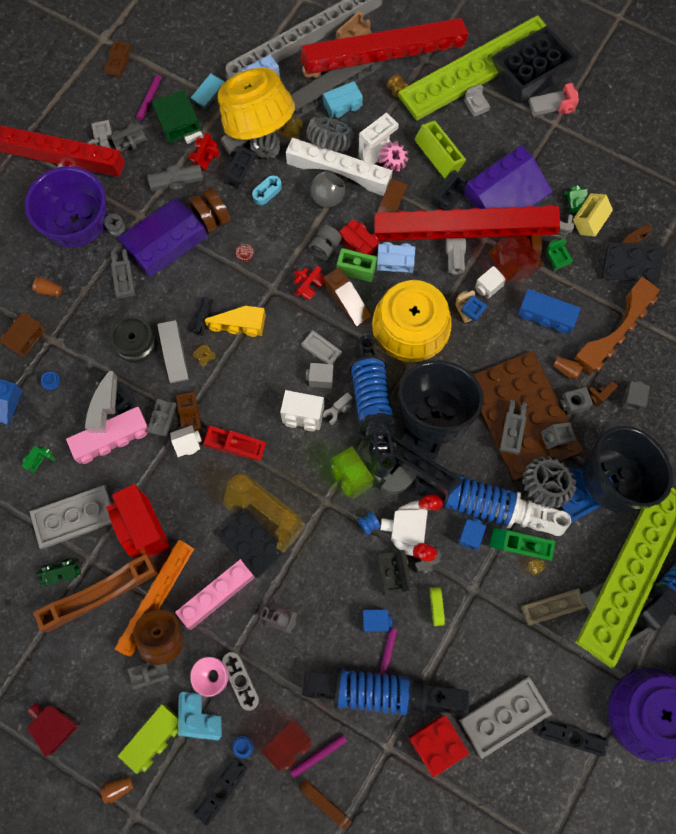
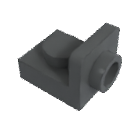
M570 422L551 425L541 432L547 449L576 441Z

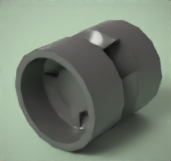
M323 225L317 233L318 237H315L310 243L309 249L317 257L328 260L334 252L333 248H336L341 242L342 236L333 227Z

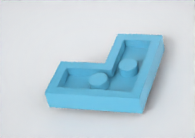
M181 692L179 694L178 736L219 740L221 738V716L201 714V695Z

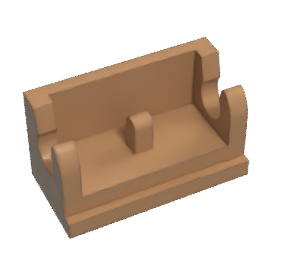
M361 11L357 12L336 31V39L371 34L369 19L364 22L363 13Z

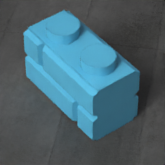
M355 81L323 93V105L330 118L341 117L346 112L356 111L362 106L363 97Z

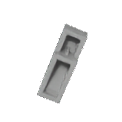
M177 321L157 324L170 384L189 380Z
M109 371L103 378L90 402L85 428L90 433H106L107 414H115L117 376L113 371Z

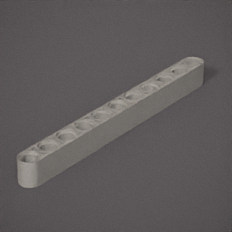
M342 0L229 62L226 65L227 78L229 79L239 73L240 70L268 55H271L275 62L279 63L300 51L302 45L313 44L337 31L357 12L361 11L364 16L380 7L383 0Z

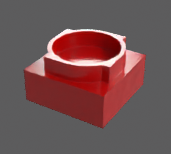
M136 484L112 494L115 502L106 506L119 542L130 557L136 558L142 554H147L152 558L171 548L147 495Z

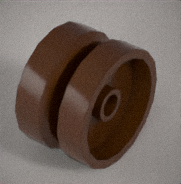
M212 187L202 191V198L195 195L188 199L192 212L205 226L208 235L217 231V224L223 227L231 222L224 203Z
M161 609L150 611L144 614L133 628V638L142 659L149 664H167L174 660L182 651L184 646L183 634L176 616L169 611Z

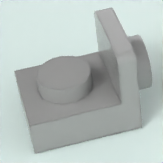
M482 85L473 86L466 91L464 101L473 117L489 111L490 108L482 94Z
M569 215L565 223L560 221L558 235L550 236L566 239L568 233H572L574 228V222H572L573 215Z

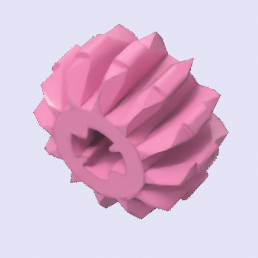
M395 141L393 144L388 142L381 147L382 151L378 153V156L382 158L378 163H383V168L388 167L389 170L398 172L400 168L405 167L404 162L408 161V158L404 156L408 151H403L404 145L398 146V141Z

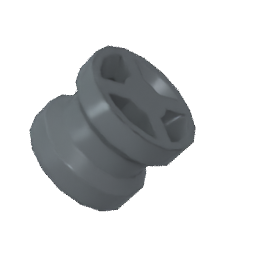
M110 214L105 218L104 224L110 235L117 237L125 232V225L118 214Z

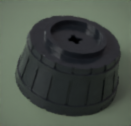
M429 360L416 364L403 375L399 384L401 417L406 428L418 439L432 444H445L460 438L468 430L469 426L475 422L484 403L483 390L476 377L462 366L450 363L449 361ZM431 412H439L440 418H431Z
M616 426L607 430L586 456L583 464V479L588 492L591 493L590 495L593 499L599 502L601 506L614 512L628 513L637 509L650 508L663 502L671 492L673 470L667 454L649 434L631 426ZM614 475L618 483L612 484V480L609 477Z

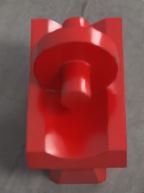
M205 133L203 138H197L195 146L198 151L191 152L189 160L193 164H200L201 170H207L212 158H219L220 152L217 150L218 145L211 139L210 133Z
M316 266L308 276L306 275L309 271L307 268H304L302 271L295 270L294 275L296 279L294 283L298 285L300 281L303 282L294 293L296 297L301 295L309 301L316 293L309 287V284L312 282L319 288L324 283V276L320 273L321 268L319 266Z

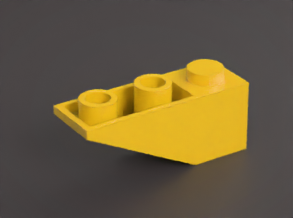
M244 306L206 318L205 323L211 331L219 332L223 330L231 334L245 333L248 336L256 337L257 335L262 336L266 315L264 308Z

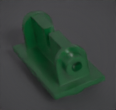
M68 558L62 560L61 564L54 566L52 563L43 565L36 573V577L41 576L39 578L40 585L45 586L59 583L60 574L63 581L78 578V575H81L80 567L76 568V565L80 560Z

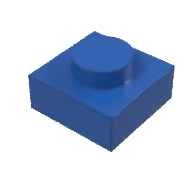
M472 295L460 312L476 322L487 309V305Z

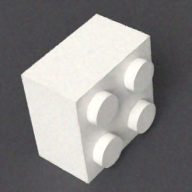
M285 390L280 412L282 423L291 428H296V426L304 427L307 431L320 430L324 413V397Z

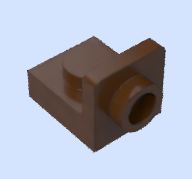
M612 381L608 386L604 384L598 391L591 386L588 392L593 405L599 407L614 392L618 385Z

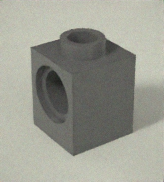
M631 381L625 387L621 408L641 412L645 409L650 386L645 385L641 381Z
M587 387L566 392L560 398V405L567 416L589 410L593 405ZM571 399L577 400L578 405H574Z

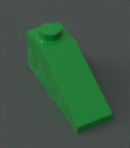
M493 528L490 547L552 561L556 541Z

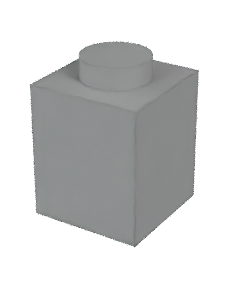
M310 363V369H306V380L309 381V387L332 388L333 364Z

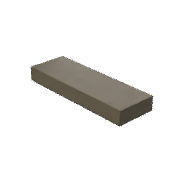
M580 589L571 590L521 606L527 625L530 626L586 608L584 601L580 597Z

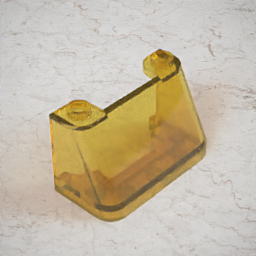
M237 474L227 483L222 505L229 510L235 506H241L244 510L249 504L256 507L280 526L275 531V535L279 538L276 547L285 553L305 528V520L302 516L245 474Z

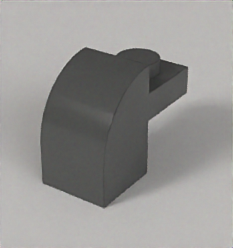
M402 465L392 475L389 473L385 478L377 477L371 469L372 477L378 483H384L380 491L387 495H400L404 493L417 478L415 474Z

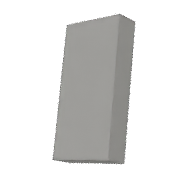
M563 91L532 97L529 99V105L533 116L558 111L561 102L566 99Z
M313 330L301 343L303 348L325 364H334L342 354V351Z

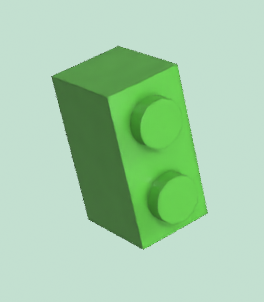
M341 248L337 268H340L347 277L372 283L377 266V257Z

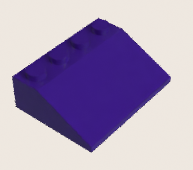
M520 145L469 181L464 195L479 209H489L491 207L508 208L511 206L522 208L535 206L552 194L553 191L533 156Z
M175 198L119 236L118 240L150 278L208 236L205 226L196 215Z

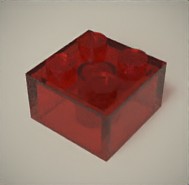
M525 235L501 239L489 252V255L507 282L529 278L544 264L540 259V255L534 250L530 240Z
M295 718L261 752L278 772L282 768L287 771L295 763L296 759L294 757L298 753L303 755L311 747L310 741L312 737Z

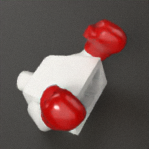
M428 494L418 501L403 505L395 511L393 520L382 518L380 530L391 531V541L394 542V545L399 550H405L406 555L414 556L424 562H431L437 557L438 553L433 546L424 544L427 511L440 510L443 506V501L438 495Z

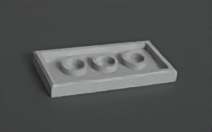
M103 485L29 511L39 548L44 549L111 525L106 506L112 504L107 486Z
M528 676L459 719V722L480 758L483 759L552 715Z

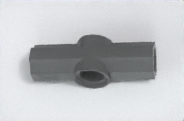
M200 164L183 168L174 165L168 167L164 172L147 176L151 191L169 187L177 190L183 188L185 184L203 180Z

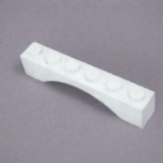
M295 138L291 139L286 151L287 164L301 169L312 168L336 172L354 180L368 191L384 196L392 178V170L338 152L329 151L328 149H323Z

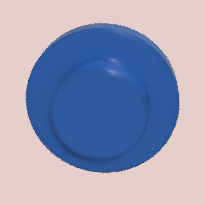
M50 371L42 375L40 382L46 390H54L60 384V377L57 373Z
M240 736L233 743V752L239 758L249 757L254 750V743L247 736Z

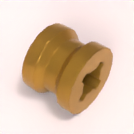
M399 74L394 75L387 82V88L392 90L394 97H398V92L408 87L407 83L402 81L403 79Z

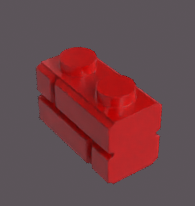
M355 219L339 231L342 236L341 242L351 251L373 256L378 252L380 244L378 237L367 232L365 225L362 222L358 223Z

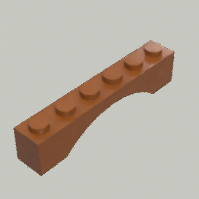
M641 277L626 296V311L620 327L605 338L587 342L573 361L579 362L584 367L583 371L589 376L593 371L598 372L604 365L602 360L605 357L609 359L616 351L613 347L616 344L620 346L625 340V332H631L637 325L634 321L637 318L641 320L648 312L645 308L648 305L652 307L657 301L658 297L656 295L660 289L644 277Z
M145 554L127 563L104 580L33 612L40 630L49 633L158 576V570L152 558Z

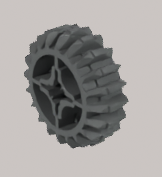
M319 116L314 117L308 123L306 136L313 144H317L318 147L320 146L329 151L342 152L348 150L352 145L354 132L351 127L337 121V119Z
M541 456L538 459L532 460L526 466L522 475L524 478L522 484L526 485L524 491H529L528 497H533L534 503L539 501L541 507L547 505L549 509L553 508V506L555 508L563 506L573 498L576 490V480L572 479L574 473L569 472L570 467L566 468L564 462L559 463L557 458L552 460L550 456L546 458Z

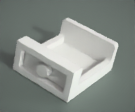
M385 113L359 133L358 157L360 160L376 165L382 159L378 156V153L382 151L381 147L391 142L389 137L399 126L388 113Z

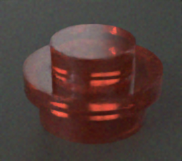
M241 244L236 249V256L240 261H250L254 255L253 248L248 244Z

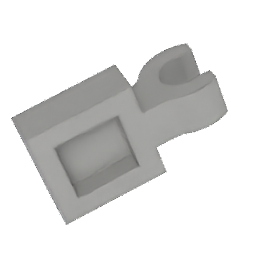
M109 120L92 123L94 138L100 140L101 146L110 148L108 139H111L112 129Z
M347 392L333 404V407L324 411V418L327 415L333 416V419L329 421L330 425L336 423L337 415L342 412L346 413L352 407V396Z

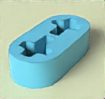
M269 176L253 190V201L257 205H264L270 201L282 188L280 178ZM258 194H260V195H263V194H264V197H263V198H262V197H258L257 195H258Z

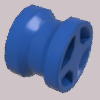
M371 510L367 512L366 516L357 518L360 527L366 535H369L374 529L381 528Z

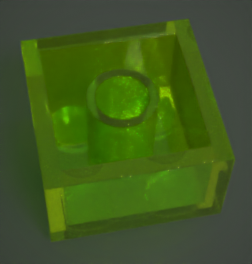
M352 446L332 458L331 473L336 480L340 479L341 488L347 497L350 495L354 499L372 488L374 478Z

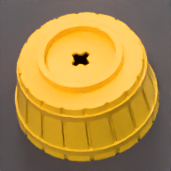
M258 67L239 72L224 82L218 91V102L224 131L228 136L235 139L247 140L270 134L282 127L291 118L295 110V103L281 82L279 75L269 68Z
M408 280L394 285L379 301L373 314L372 328L375 340H377L378 345L383 351L401 361L419 362L430 359L444 348L450 337L451 315L448 303L436 287L424 281ZM414 306H416L417 310L420 311V313H416L415 316H413L412 312L409 311V309H413Z

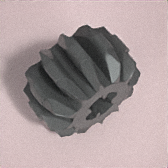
M274 133L251 139V151L256 153V157L260 156L262 159H269L270 157L275 158L278 155L280 141Z

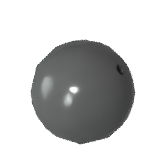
M331 172L319 173L310 185L311 196L314 202L321 207L331 208L337 206L344 198L345 184L338 176Z

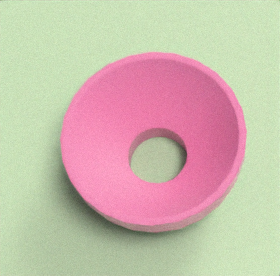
M206 657L200 659L193 666L191 683L198 694L206 697L215 696L226 687L228 670L221 660L214 657ZM211 670L218 672L219 677L216 682H211L209 679V672Z

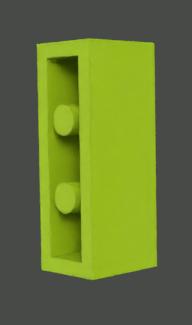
M435 120L422 125L414 139L445 179L454 170L458 173L466 161L464 156Z
M162 704L118 757L136 774L142 770L146 772L153 764L151 759L156 753L160 755L168 746L166 741L171 736L174 738L178 734V715L166 704Z

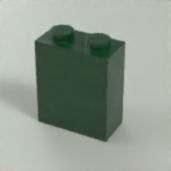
M185 90L152 101L168 143L201 131L198 119Z

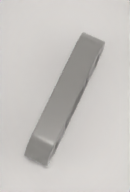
M234 652L227 653L223 657L222 662L227 667L228 678L243 709L253 710L259 704V696L241 657ZM230 656L233 659L237 658L235 666L237 669L241 667L243 670L236 672L233 676L230 674V672H234L233 667L227 666ZM238 675H244L247 680L246 685L242 688L237 687L235 684V679ZM249 686L251 687V691H247L249 696L255 697L252 707L249 704L245 705L244 701L247 699L245 693L241 696L239 691L246 690Z

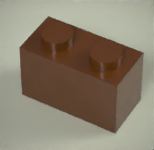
M22 312L20 316L14 319L11 327L2 334L0 342L23 359L46 329L40 322Z

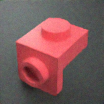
M565 84L563 94L566 100L561 102L558 109L559 114L575 111L579 101L578 92L574 89L573 84Z

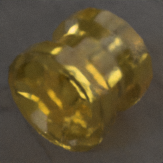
M291 117L285 123L286 127L283 133L288 138L297 139L300 137V129L303 126V122L297 117Z

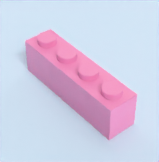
M135 407L107 420L106 433H90L88 430H85L67 438L66 441L74 460L79 464H86L98 455L103 456L110 453L111 449L124 447L133 439L145 437L149 426L140 408Z
M240 559L175 613L187 629L192 630L255 577Z

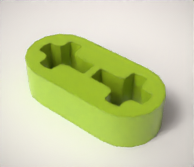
M430 587L433 625L444 626L445 618L441 587Z

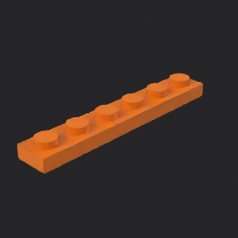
M181 540L173 547L166 563L163 564L160 573L151 584L150 590L141 601L140 607L130 620L124 634L120 637L115 650L132 657L137 648L133 638V628L136 622L144 614L160 609L194 548Z

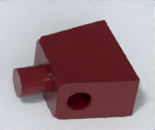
M35 703L27 711L34 719L27 727V730L45 757L53 755L81 725L80 722L56 705H48L43 709L38 703Z

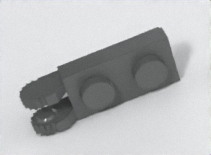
M127 249L122 250L124 261L118 262L117 253L115 251L111 252V267L117 299L136 296Z
M510 400L505 416L499 451L519 455L526 422L527 403L522 402L520 413L517 415L513 414L515 400Z

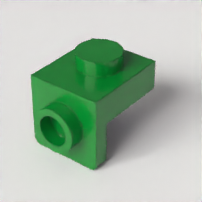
M581 186L570 187V191H564L565 195H568L569 213H577L588 198L587 189H581Z
M565 238L551 241L545 252L554 270L568 266L573 262L565 247L567 242Z
M34 446L30 453L25 455L22 467L34 474L44 458L53 462L56 458L51 455V450L43 446L41 449Z

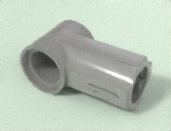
M465 238L446 239L448 272L452 273V275H459L465 271Z

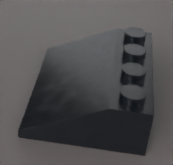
M545 26L491 56V60L509 93L521 104L574 74L578 57L548 26Z

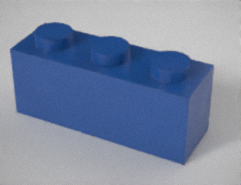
M527 289L517 315L521 316L524 320L538 322L543 327H551L560 333L570 334L581 308Z

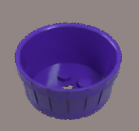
M72 166L54 168L39 176L27 192L25 211L30 223L41 234L58 245L64 247L87 245L94 241L105 227L104 220L107 217L104 189L100 181L85 169L82 170V168ZM78 215V219L80 220L72 223V219H70V217Z
M656 668L637 669L626 674L613 688L608 703L609 723L616 739L628 752L640 759L651 762H664L676 759V676ZM665 709L667 712H672L673 715L670 716V722L666 719H661L663 715L662 710Z

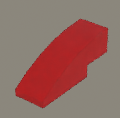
M211 425L207 428L202 442L203 447L261 461L266 444L264 441L231 430L225 431Z

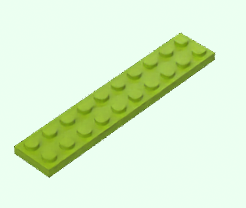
M537 15L400 90L398 97L416 121L463 96L469 88L482 85L499 76L491 56L546 25Z
M673 487L663 502L650 508L641 509L575 642L610 668L616 666L676 537V490Z

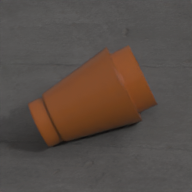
M42 276L41 278H35L32 290L36 291L37 294L60 297L62 286Z
M561 357L556 359L553 366L571 380H577L584 368L579 362Z
M130 776L105 782L103 786L99 787L105 804L109 802L112 804L134 789Z

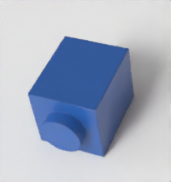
M467 519L457 544L477 551L486 526L478 519Z
M363 610V632H388L389 627H392V615H388V610Z

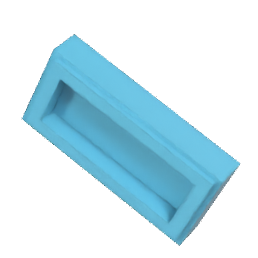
M210 74L192 95L191 102L206 109L218 95V91L224 81Z

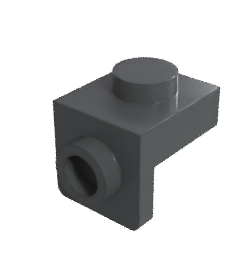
M435 547L438 555L433 561L415 563L416 573L422 572L423 575L434 570L433 566L441 562L440 558L442 556L438 547Z

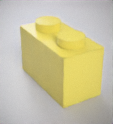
M591 193L573 219L580 235H597L613 211L607 195Z

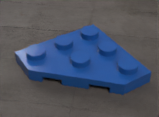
M570 467L569 472L574 473L572 479L576 480V490L573 498L567 504L561 505L560 509L570 515L572 523L601 507V505L588 492L583 479V470Z

